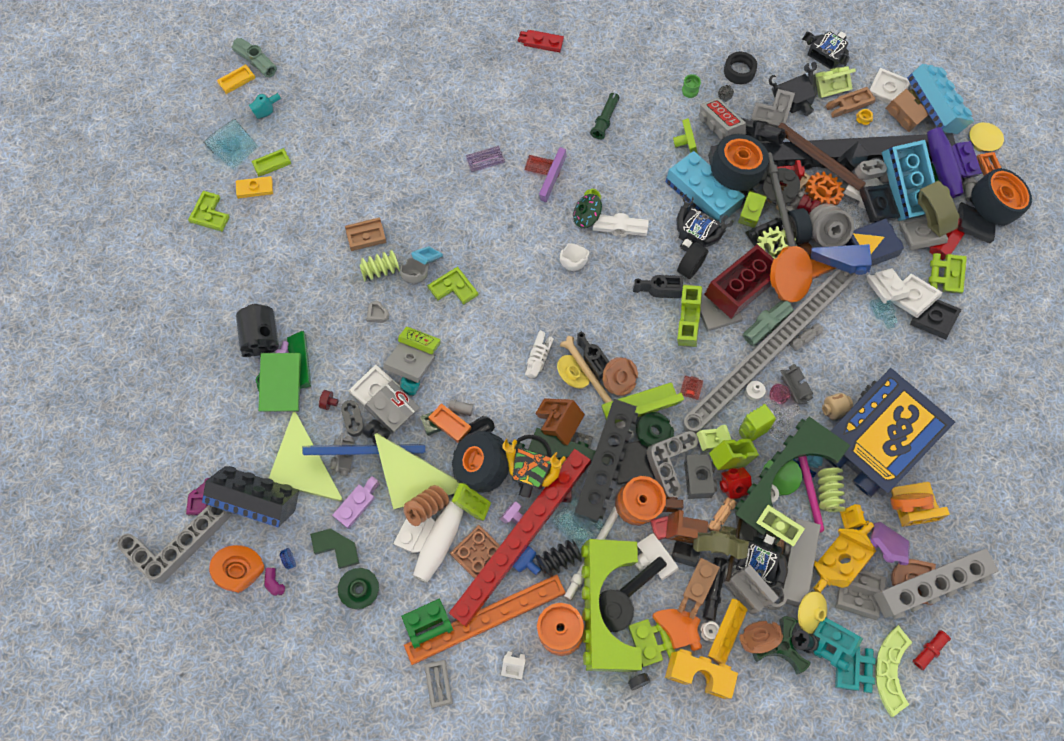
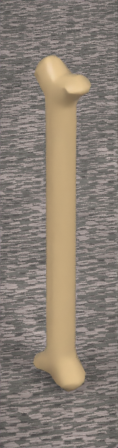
M567 336L566 341L560 343V347L569 350L604 403L611 402L612 399L574 346V337Z

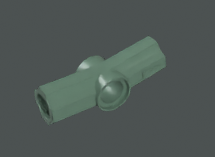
M236 38L233 41L232 50L248 60L265 77L270 78L275 75L277 67L262 52L258 45H252L242 38Z
M781 300L769 311L764 310L757 317L755 323L743 333L745 341L755 346L768 333L771 334L794 311L791 303Z

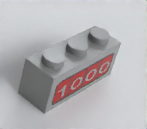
M718 97L700 104V120L711 131H714L719 139L722 140L724 137L732 134L746 135V122Z

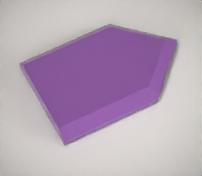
M874 523L870 540L873 546L881 549L886 562L893 563L894 561H899L900 565H908L909 541L883 523Z

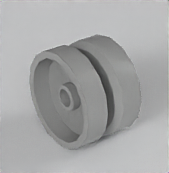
M825 203L818 205L810 212L809 216L812 222L811 239L823 247L843 246L852 237L854 221L846 211L834 204Z

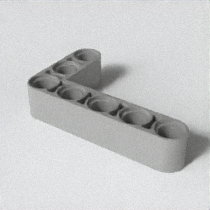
M208 505L157 555L141 540L128 533L118 539L117 546L147 578L155 583H163L230 518L231 512L223 510L222 514L216 515L217 510L220 508ZM204 523H208V527L205 530H201V526ZM193 538L191 544L185 546L186 540ZM133 541V546L127 549V545ZM173 553H177L176 558L170 561V556ZM147 554V559L140 563L142 556ZM161 568L160 574L154 577L155 570Z

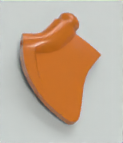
M665 609L653 613V619L667 633L673 649L690 645L692 651L702 648L698 633V626L701 620L697 616L692 619L690 618V612L682 611L680 613L677 611L678 609Z

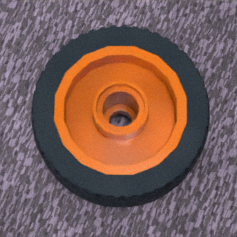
M732 134L724 137L718 144L712 157L711 171L714 178L724 187L737 191L750 190L761 181L768 167L769 154L765 146L756 138L745 134Z

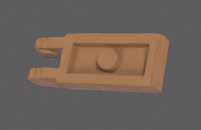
M864 87L829 101L825 107L827 110H830L838 105L840 106V108L831 113L832 118L874 104L876 99L869 88Z
M700 558L683 594V600L677 610L678 612L682 613L685 610L689 599L696 603L690 612V618H695L716 577L719 566Z

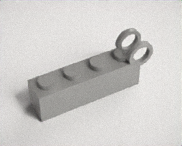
M797 518L794 520L805 527V530L794 547L789 543L784 545L783 555H786L788 574L785 585L781 587L783 597L780 598L779 604L773 603L765 606L767 609L777 610L785 603L799 607L803 597L809 593L820 524ZM775 589L774 593L779 596L781 591L779 589Z

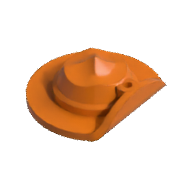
M241 545L222 548L212 557L209 566L210 576L219 587L237 593L247 589L264 571L261 557L251 548Z

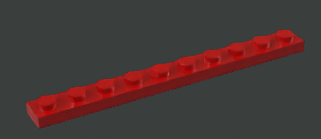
M576 449L573 450L561 466L559 477L548 487H545L450 610L449 614L465 627L468 626L592 463L591 459Z

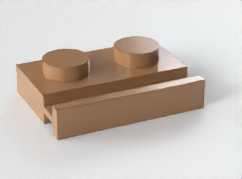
M380 217L345 225L351 251L387 243Z

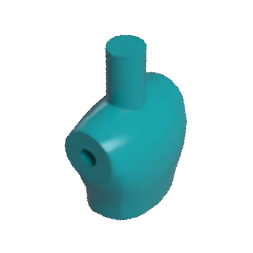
M278 93L269 98L265 94H259L249 104V107L257 119L267 117L274 110L272 104L279 101L281 97Z

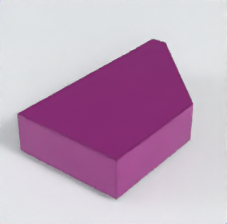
M205 482L188 494L186 515H199L208 506L202 503Z

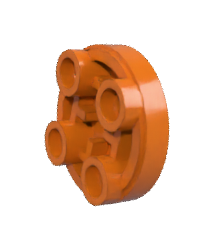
M908 493L890 498L892 509H901V512H912L914 507H921V509L934 508V497L930 493Z

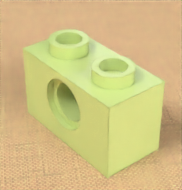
M767 505L756 522L793 547L805 530V527L770 505Z

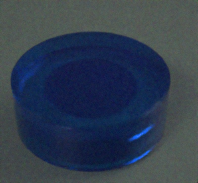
M289 548L281 550L280 558L284 567L288 570L296 567L291 550Z

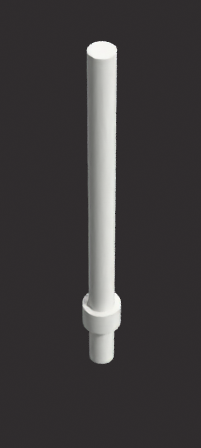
M615 506L596 539H606L618 517ZM584 561L577 574H574L571 578V584L564 595L570 601L578 587H581L584 583V578L581 575Z

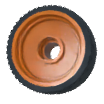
M1004 168L994 169L976 183L971 192L972 203L977 212L990 223L999 226H1005L1014 222L1032 205V196L1028 185L1019 175Z

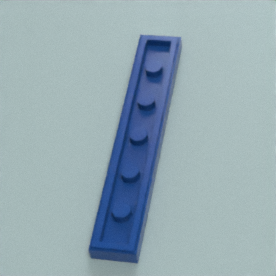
M377 444L302 446V454L304 456L379 454ZM397 444L412 454L425 453V445Z

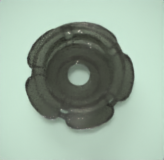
M730 85L722 86L718 91L719 99L725 102L729 101L734 94V90Z

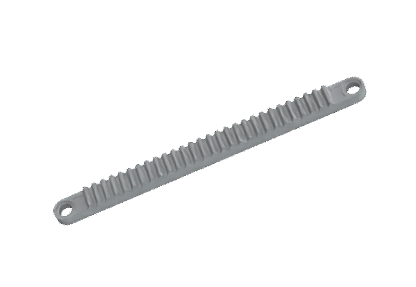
M837 269L686 415L683 421L684 430L686 432L692 431L695 434L702 430L859 275ZM688 420H697L698 427H690L688 425Z

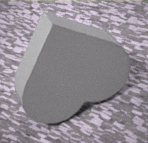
M372 301L369 304L367 322L384 323L389 319L388 310L383 308L379 301Z

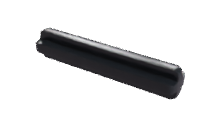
M658 557L622 587L620 591L630 597L666 567V561L662 557Z

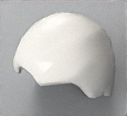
M568 243L565 249L561 250L559 261L566 270L579 271L587 263L590 252L588 249L577 244Z

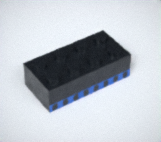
M224 466L205 481L202 503L279 528L295 512L299 490L288 484H279L272 479L255 476L251 472H242L236 470L235 467Z

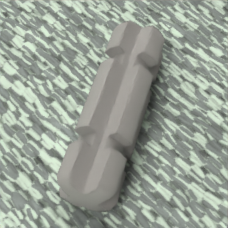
M816 323L812 328L799 335L798 338L793 339L790 346L794 350L800 349L802 345L807 344L815 336L821 334L823 327Z

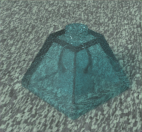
M236 119L231 120L216 130L203 142L216 157L232 169L237 167L258 147Z

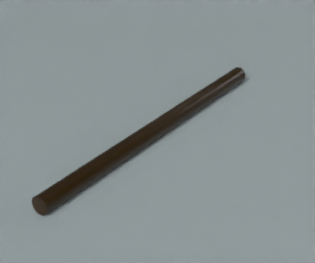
M741 519L738 520L735 533L738 539L742 525ZM732 555L726 576L727 582L730 581L735 559Z

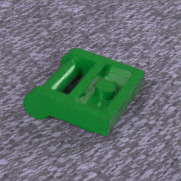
M440 598L401 616L414 649L420 647L421 643L438 635L454 631ZM441 622L444 623V624L439 625V626H437V627H435V628H433V629H431V630H429V631H427V632H424V633H422V634L416 636L417 633H420V632H422V631H424V630H426V629H428V628H430V627H432V626H435V625H437V624H439V623H441Z

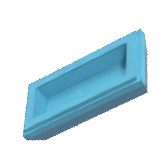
M430 246L411 253L413 259L424 265L436 261L443 256V253Z

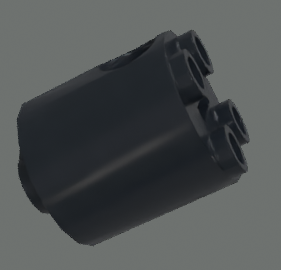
M250 304L236 313L239 347L242 357H261V353H273L279 348L273 308L261 304Z

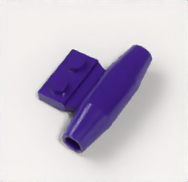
M934 128L927 132L930 156L938 180L949 188L952 199L964 194L961 177L963 179L976 177L982 174L971 141L960 142L951 146L942 128Z

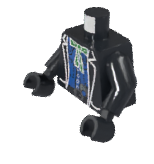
M807 31L803 36L802 40L811 45L807 55L827 68H836L838 63L846 66L849 62L848 42L846 41L847 36L845 33L839 32L836 35L828 31L824 35L814 36V34Z
M687 194L683 196L684 205L681 206L676 218L677 231L680 232L678 238L683 240L680 245L681 249L687 252L696 242L703 247L718 243L726 232V228L733 225V219L729 224H725V220L728 218L725 215L721 219V225L719 221L691 206L689 209V205L694 202V197H692L691 202L687 203L685 202Z
M766 531L763 539L754 537L752 541L746 540L749 541L748 557L734 559L731 575L734 573V565H737L736 570H741L751 565L767 584L772 585L771 589L773 591L775 589L781 591L780 599L783 597L781 587L785 585L788 566L786 557L782 554L783 549L775 545L778 536L770 531ZM729 562L722 566L721 572L723 571L724 567L729 566Z

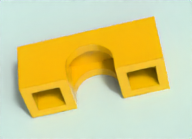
M684 649L671 653L665 678L688 685L692 684L693 677L698 671L706 678L705 693L722 699H732L738 673L732 671L731 666L719 663V666L712 664L711 659L699 656V658L691 656L692 652Z

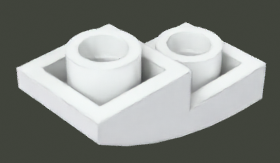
M654 533L637 543L638 549L646 556L650 564L658 557H662L666 561L667 566L657 573L662 581L679 570Z

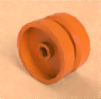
M646 476L631 479L619 489L615 497V507L618 515L623 521L637 526L647 524L662 513L666 505V495L663 487L656 480Z
M556 603L551 604L542 611L538 617L537 631L543 647L551 654L558 656L570 655L578 650L583 643L584 633L583 619L578 610L570 604ZM561 626L565 628L563 631L557 630V628L561 629Z

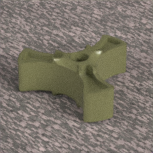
M722 526L721 531H710V533L698 532L697 539L693 541V549L697 552L711 551V553H723L727 556L732 555L736 559H744L748 557L749 541L736 538V528Z

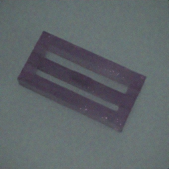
M499 146L466 155L471 172L505 163Z

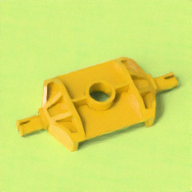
M866 521V524L859 530L839 528L838 538L818 562L814 561L813 567L820 576V580L813 587L814 591L821 593L826 585L845 588L852 583L876 552L875 547L868 538V533L874 528L872 522ZM844 558L851 559L848 563H840Z

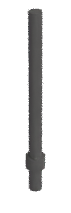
M769 152L767 174L771 178L788 246H796L777 175L779 171L777 165L774 164L772 153Z

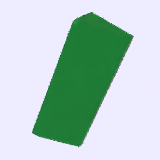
M300 331L287 337V342L289 343V353L301 354L300 389L311 387L306 334L304 331Z

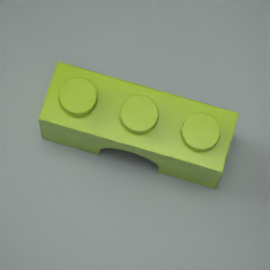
M683 285L681 318L677 337L678 346L697 347L702 286Z

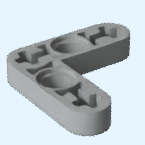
M692 431L660 441L649 446L647 449V458L656 481L663 487L666 498H678L681 494V487L670 457L697 446L698 437ZM690 438L689 443L682 444L681 441ZM671 441L676 445L675 452H672L669 448ZM658 450L659 454L655 456L654 452ZM662 466L667 469L666 477H663L660 473Z

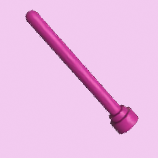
M799 457L814 523L821 525V533L824 531V524L807 457Z

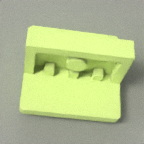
M849 66L833 68L826 72L815 73L818 97L823 98L852 90L850 73L856 72L855 68L849 69Z

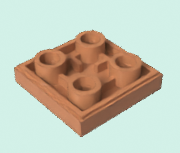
M478 525L450 552V555L475 579L500 545Z

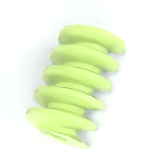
M390 250L389 256L383 252L382 258L376 254L375 260L368 256V262L361 258V264H359L364 282H366L367 276L373 280L374 274L380 278L381 272L388 276V270L395 274V268L400 272L396 255L392 250Z
M826 468L817 473V476L820 478L818 480V485L820 486L818 488L820 493L819 500L821 501L819 503L820 509L828 512H843L846 510L845 507L839 506V504L845 503L844 499L839 498L845 495V492L838 490L844 487V484L838 483V481L844 479L843 476L838 475V473L843 472L842 469Z

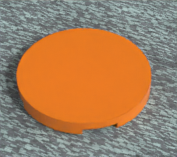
M784 247L778 257L773 260L770 272L771 285L775 288L778 298L782 301L797 302L807 294L813 276L811 259L808 253L801 247Z

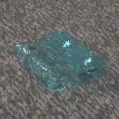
M576 497L570 502L575 509L579 501ZM565 507L552 520V523L571 541L573 539L581 550L582 545L595 536L590 529L595 526L600 531L604 524L599 519L597 523L588 520L584 524L574 515L575 509L571 512Z

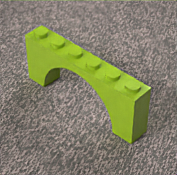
M589 539L581 548V556L584 558V566H582L581 571L582 578H584L582 599L585 600V608L582 611V619L585 621L583 643L586 645V652L583 653V664L586 665V671L642 670L641 648L629 646L613 636L604 624L599 609L600 590L606 577L617 568L633 566L638 562L637 542Z

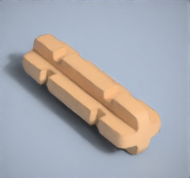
M727 497L724 500V505L720 506L713 517L714 521L711 520L708 525L710 531H719L721 529L720 525L725 523L731 514L730 510H733L737 504L734 499Z

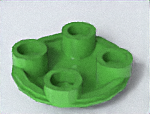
M770 459L764 465L763 470L765 467L769 469L774 462ZM791 460L777 472L772 484L777 487L779 496L789 495L800 487L802 481L801 468L794 460Z

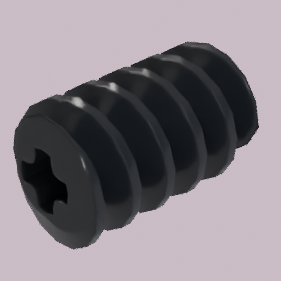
M573 539L572 543L566 540L565 547L561 543L558 544V551L554 547L550 548L551 555L547 551L543 552V558L539 554L536 555V561L544 577L546 573L553 577V569L559 574L560 566L567 570V562L575 566V558L580 563L582 562L581 553Z

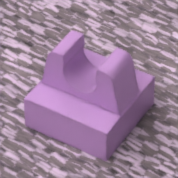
M516 501L511 503L499 519L505 524L510 521L517 524L523 517L518 512L522 506Z

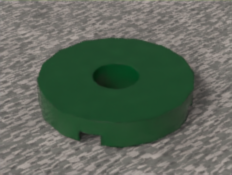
M650 412L643 415L637 422L636 434L642 445L648 448L655 443L673 437L674 428L671 427L670 420L661 413ZM651 427L657 428L659 435L654 434Z

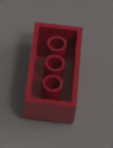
M758 244L755 245L712 280L704 295L730 319L734 318L771 286L770 272L774 258Z

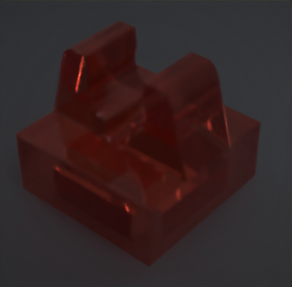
M685 376L680 393L683 396L698 400L703 380H699V378L694 376Z

